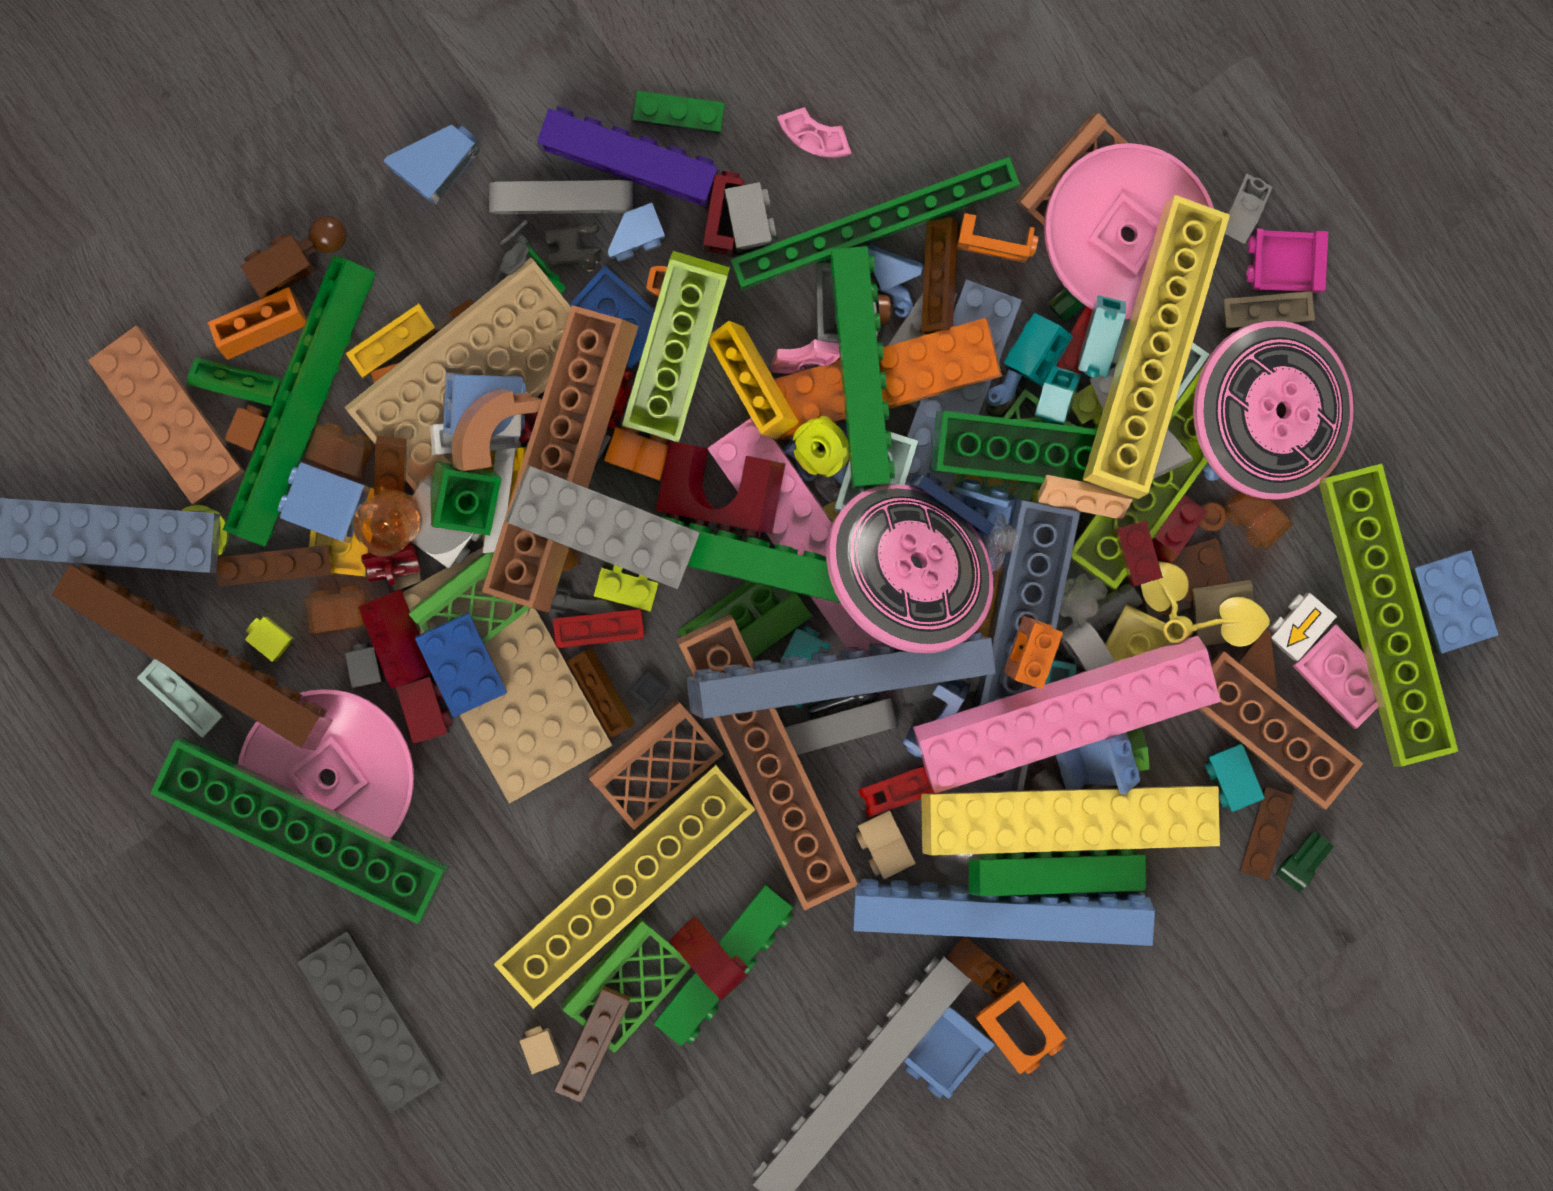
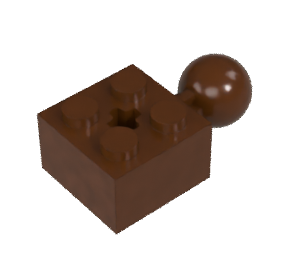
M321 216L311 224L308 237L299 242L292 235L286 237L285 234H282L269 243L271 247L262 253L260 250H256L244 258L246 263L242 264L241 268L259 297L265 298L285 288L292 287L316 272L317 270L309 256L317 251L334 253L340 250L347 238L346 228L342 221L334 216Z

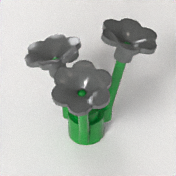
M527 220L521 221L498 242L500 245L513 241L515 245L512 250L507 251L504 255L503 263L499 267L491 289L505 279L506 274L511 275L526 262V255L528 254L562 295L565 285L559 281L560 277L552 272L527 244L528 240L522 234Z

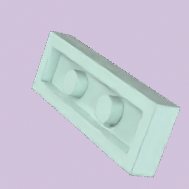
M156 659L137 677L139 681L202 738L224 717L222 713L176 671Z

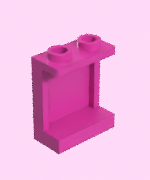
M1261 228L1254 230L1253 235H1250L1248 238V253H1252V265H1247L1246 282L1251 283V290L1312 291V293H1323L1326 291L1328 231L1306 233L1266 231Z

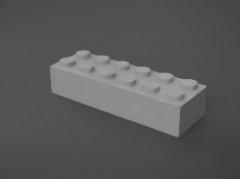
M528 465L505 521L675 589H678L700 534L697 531Z

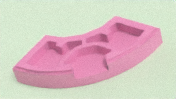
M805 107L777 116L783 132L795 145L804 151L828 158L844 157L852 154L842 125L829 127L819 124L810 117Z
M814 339L809 345L801 348L777 349L770 364V372L794 374L816 366L831 365L840 357L839 345Z

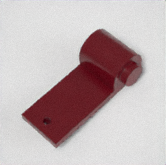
M695 916L669 940L702 981L722 1001L748 977L745 971L749 967L738 955L732 958L727 954Z

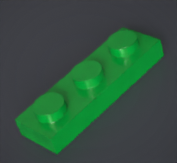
M637 91L633 122L721 133L725 103Z
M195 357L187 375L186 384L272 406L281 385V378Z

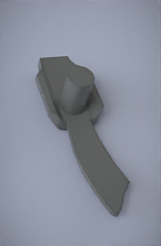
M560 587L556 588L550 611L561 614L566 612L567 608L587 614L616 612L606 599L585 600L571 598L569 590Z

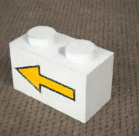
M1306 593L1304 596L1298 594L1288 606L1291 609L1284 619L1281 616L1278 617L1269 628L1272 632V642L1294 661L1301 659L1337 617L1311 593Z

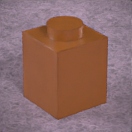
M247 405L246 410L238 407L224 440L254 452L267 420L262 417L264 411Z

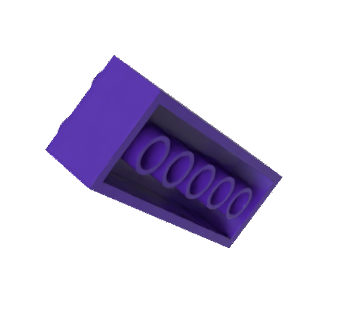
M557 106L556 111L548 108L537 140L540 150L707 208L712 195L715 174L719 175L718 167L713 164V160L697 155L696 159L687 157L685 150L674 146H669L668 150L659 147L657 145L658 141L646 136H641L640 140L633 138L629 135L630 132L617 126H613L612 130L604 128L601 125V121L585 116L584 120L575 118L573 116L574 112Z

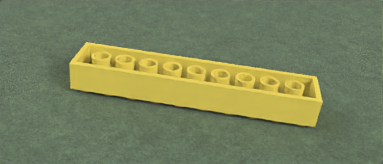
M1174 195L1164 204L1083 477L1084 481L1136 499H1140L1149 493L1230 217L1229 214Z
M715 765L498 959L494 966L534 1009L755 811L756 808L725 773Z
M1218 786L1132 788L1127 794H1120L1118 788L921 794L923 854L928 855L1220 846Z

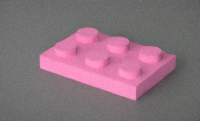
M1337 624L1332 625L1301 659L1293 665L1353 729H1357L1379 707L1374 695L1364 652Z

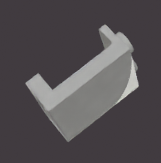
M431 474L422 481L392 525V528L449 569L456 562L462 564L471 551L467 546L472 540L477 542L482 534L431 526L430 489L433 479Z

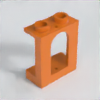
M964 214L957 240V249L1025 263L1029 256L1033 257L1035 254L1039 236L1033 235L1034 227L1029 228L1024 245L973 235L976 215Z
M1023 616L1003 672L1016 681L1043 690L1063 632L1053 629L1052 625Z
M1022 980L1018 981L975 1015L976 1019L1019 1074L1024 1071L1027 1074L1031 1073L1041 1065L1039 1060L1047 1053L1052 1056L1065 1046L1063 1041L1067 1038ZM1018 1000L1046 1037V1044L1030 1056L1018 1049L995 1019Z

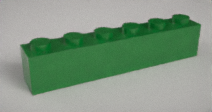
M1117 849V853L1108 854L1107 850H1090V854H1080V851H1062V855H1053V851L1035 852V856H1025V852L1007 853V857H997V853L979 854V858H969V894L976 896L1146 890V855L1135 853V849Z
M765 884L718 943L732 958L738 955L749 967L745 971L748 973L757 962L753 958L760 949L765 952L775 940L772 934L777 927L780 926L784 929L793 918L794 914L790 912L793 909V905ZM694 972L655 1020L654 1025L681 1047L686 1041L691 1044L701 1032L698 1025L704 1018L710 1021L720 1008L716 1005L719 998Z

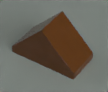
M1265 630L1255 642L1247 647L1237 662L1270 689H1277L1270 630Z

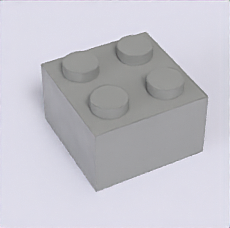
M760 182L725 189L737 254L755 251L772 245V239H776V230L773 218L767 219L766 211L771 210L768 190H761Z

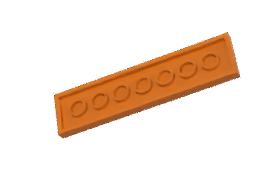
M987 318L950 328V330H941L883 347V360L879 361L880 372H885L886 390H882L883 402L888 401L889 409L1002 376ZM840 360L835 361L831 365L826 366L825 364V366L814 367L774 379L799 422L775 439L776 441L793 437L798 427L810 419L827 416L835 424L846 421Z

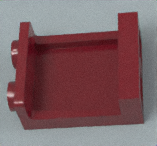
M722 171V175L715 174L703 248L706 252L729 256L734 254L735 239L720 236L719 232L726 197L725 189L745 185V180L739 178V173Z

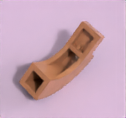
M497 389L476 399L464 411L456 425L452 439L453 468L468 471L492 467L490 440L496 426L510 416L538 412L542 399L532 397L530 392L513 394V391L506 389Z

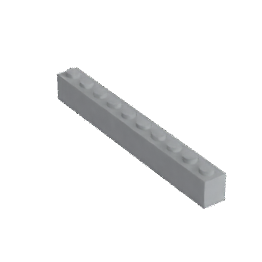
M944 955L939 959L934 957L924 968V971L927 973L920 982L915 979L905 991L908 997L901 1005L896 1002L887 1012L886 1016L889 1019L882 1028L877 1025L867 1036V1039L870 1041L863 1050L858 1047L848 1059L851 1065L843 1073L839 1070L828 1083L832 1087L825 1096L820 1093L809 1106L813 1110L806 1118L801 1115L791 1127L794 1133L789 1139L785 1141L782 1138L771 1151L774 1156L768 1164L763 1161L752 1174L755 1177L753 1180L754 1187L759 1191H795L968 985L971 979L963 974Z

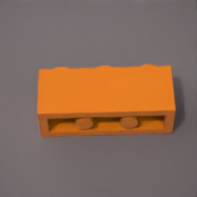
M288 287L209 321L208 325L216 347L229 360L304 327L307 320L299 299Z

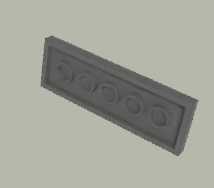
M349 931L297 962L390 1114L441 1082L437 1072Z

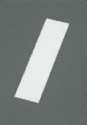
M515 448L496 450L493 471L502 479L490 536L485 535L483 553L495 552L509 503Z

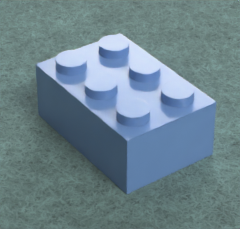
M1471 550L1410 569L1417 597L1436 653H1445L1498 636Z

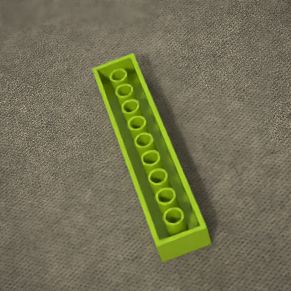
M1378 464L1320 480L1319 486L1360 642L1366 657L1374 695L1378 702V710L1393 766L1402 767L1458 752L1383 465Z

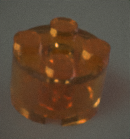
M397 490L382 491L366 501L356 512L353 521L354 533L358 541L362 542L370 553L377 556H391L401 551L418 538L422 527V516L415 497Z

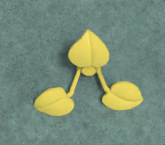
M1158 561L1163 578L1141 584L1144 599L1152 609L1162 612L1172 605V612L1169 615L1170 621L1164 627V635L1172 644L1186 640L1192 635L1193 631L1222 624L1221 634L1223 638L1231 645L1242 647L1255 642L1270 625L1269 617L1263 608L1254 601L1244 597H1232L1224 601L1219 609L1220 619L1193 625L1189 618L1177 616L1178 604L1176 601L1186 597L1189 582L1185 572L1172 563Z

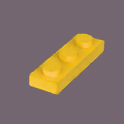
M417 304L348 351L346 355L364 379L372 371L377 370L427 336L435 326L421 305Z

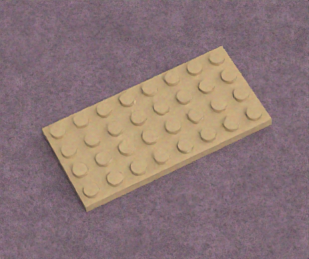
M530 258L513 274L508 275L345 406V409L374 444L377 436L407 439L406 481L416 491L422 481L429 475L434 474L436 462H441V455H432L430 426L443 424L446 373L523 377L526 392H530L532 397H538L546 389L571 307L536 262Z
M483 547L468 555L462 564L456 562L449 569L445 568L404 591L403 595L409 610L481 555ZM481 579L476 583V595L492 596L482 592L486 579ZM470 587L464 593L471 594L472 587ZM456 598L452 602L451 613L465 614L469 612L471 598ZM474 599L472 615L490 617L492 601ZM495 601L493 617L503 619L509 617L512 613L513 603ZM516 604L515 611L523 605ZM447 605L441 611L448 612L449 605ZM530 608L485 643L507 689V693L461 714L460 717L509 804L612 746L610 739L561 652L556 648V643L536 609ZM435 615L426 623L433 629L446 623L447 617ZM473 620L481 637L488 633L489 621ZM493 622L492 629L500 623ZM415 623L419 635L424 633L420 625Z

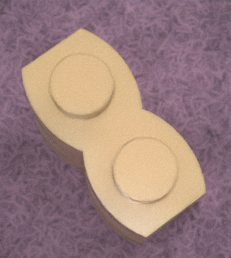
M890 810L858 825L860 832L855 835L862 849L868 847L873 858L868 861L875 876L881 874L883 879H886L916 864Z

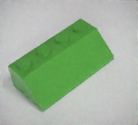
M746 581L679 629L678 633L683 637L730 614L753 659L804 623L812 615L795 592Z

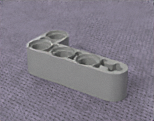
M1077 620L1061 631L1063 634L1058 649L1067 659L1074 661L1081 673L1115 662L1096 630L1088 622Z

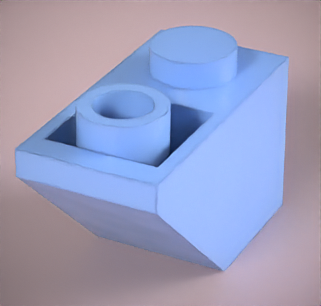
M652 203L624 213L608 249L611 260L617 258V261L621 262L634 256L633 251L643 247L645 251H650L662 245L661 240L666 238Z

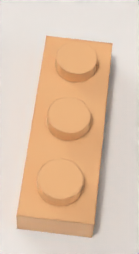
M1046 475L1037 494L1038 504L1117 519L1124 518L1133 500L1130 496L1093 483Z

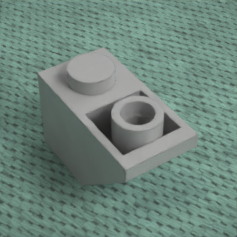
M1246 174L1226 212L1230 217L1225 234L1245 244L1260 219L1273 187L1266 184L1260 178Z

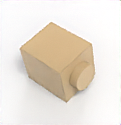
M540 1025L524 1031L525 1037L520 1039V1044L531 1074L561 1063V1058L549 1028L542 1030Z

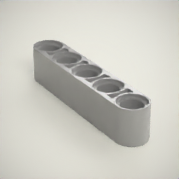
M514 181L489 183L490 214L626 213L633 210V181Z
M888 698L784 728L796 754L799 755L889 730L899 725L892 700Z

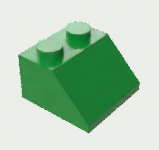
M436 462L430 489L431 526L490 536L502 478L493 470L474 469L462 471L453 468V464Z

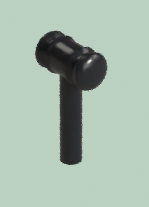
M879 692L822 700L808 705V711L812 717L855 701L871 704L878 699Z

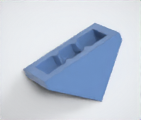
M871 243L868 245V255H874V274L882 291L921 275L924 263Z

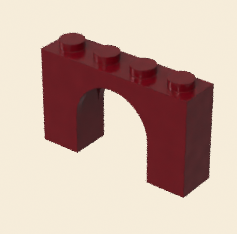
M669 441L656 511L666 512V517L682 522L684 516L692 518L691 523L709 527V522L718 523L717 529L734 532L735 527L743 528V535L760 538L761 532L772 534L786 463L746 456L740 488L736 497L727 506L716 509L708 502L703 491V477L709 450L705 447Z

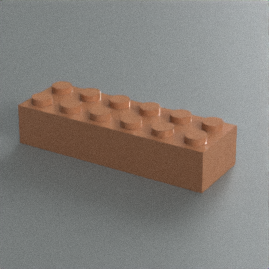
M138 326L133 327L88 360L192 505H200L245 472L142 328Z
M1220 651L1211 662V667L1221 702L1199 708L1198 710L1235 740L1242 743L1246 749L1318 807L1327 810L1363 763L1226 652Z

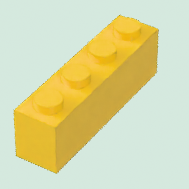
M728 321L711 333L708 342L760 434L777 439L799 423L744 326Z

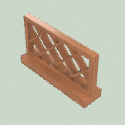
M1093 113L1015 201L1017 205L1026 210L1041 225L1044 226L1045 218L1035 209L1043 200L1050 199V196L1047 195L1055 188L1064 173L1081 156L1091 153L1086 152L1091 145L1092 151L1097 150V138L1103 131L1112 137L1113 145L1128 143L1106 123L1107 120L1099 113Z
M676 698L587 775L594 786L600 790L632 829L635 830L724 753L678 698ZM686 718L693 726L692 738L675 737L676 726ZM672 730L671 737L665 736L669 731ZM696 731L703 739H696ZM659 740L671 741L669 757L653 756V745ZM675 742L691 743L690 759L673 758ZM695 743L708 744L714 750V753L706 760L694 759ZM649 749V756L642 755ZM636 759L648 760L647 776L630 775L631 764ZM652 761L669 762L667 778L651 777ZM673 762L690 763L689 774L684 779L671 778ZM694 764H700L697 768L693 770ZM626 769V775H620ZM613 779H626L624 795H612L605 786ZM629 780L646 781L645 797L628 796ZM650 781L667 782L666 794L661 798L649 797ZM671 783H678L671 789ZM617 800H624L623 807ZM628 800L644 801V812L635 820L627 813ZM648 802H655L648 808Z

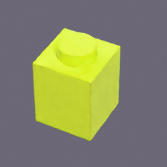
M263 617L261 620L256 618L246 630L249 635L245 640L272 662H277L295 640L268 617Z

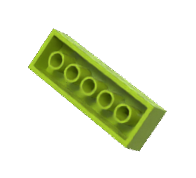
M672 251L622 426L679 442L730 267Z

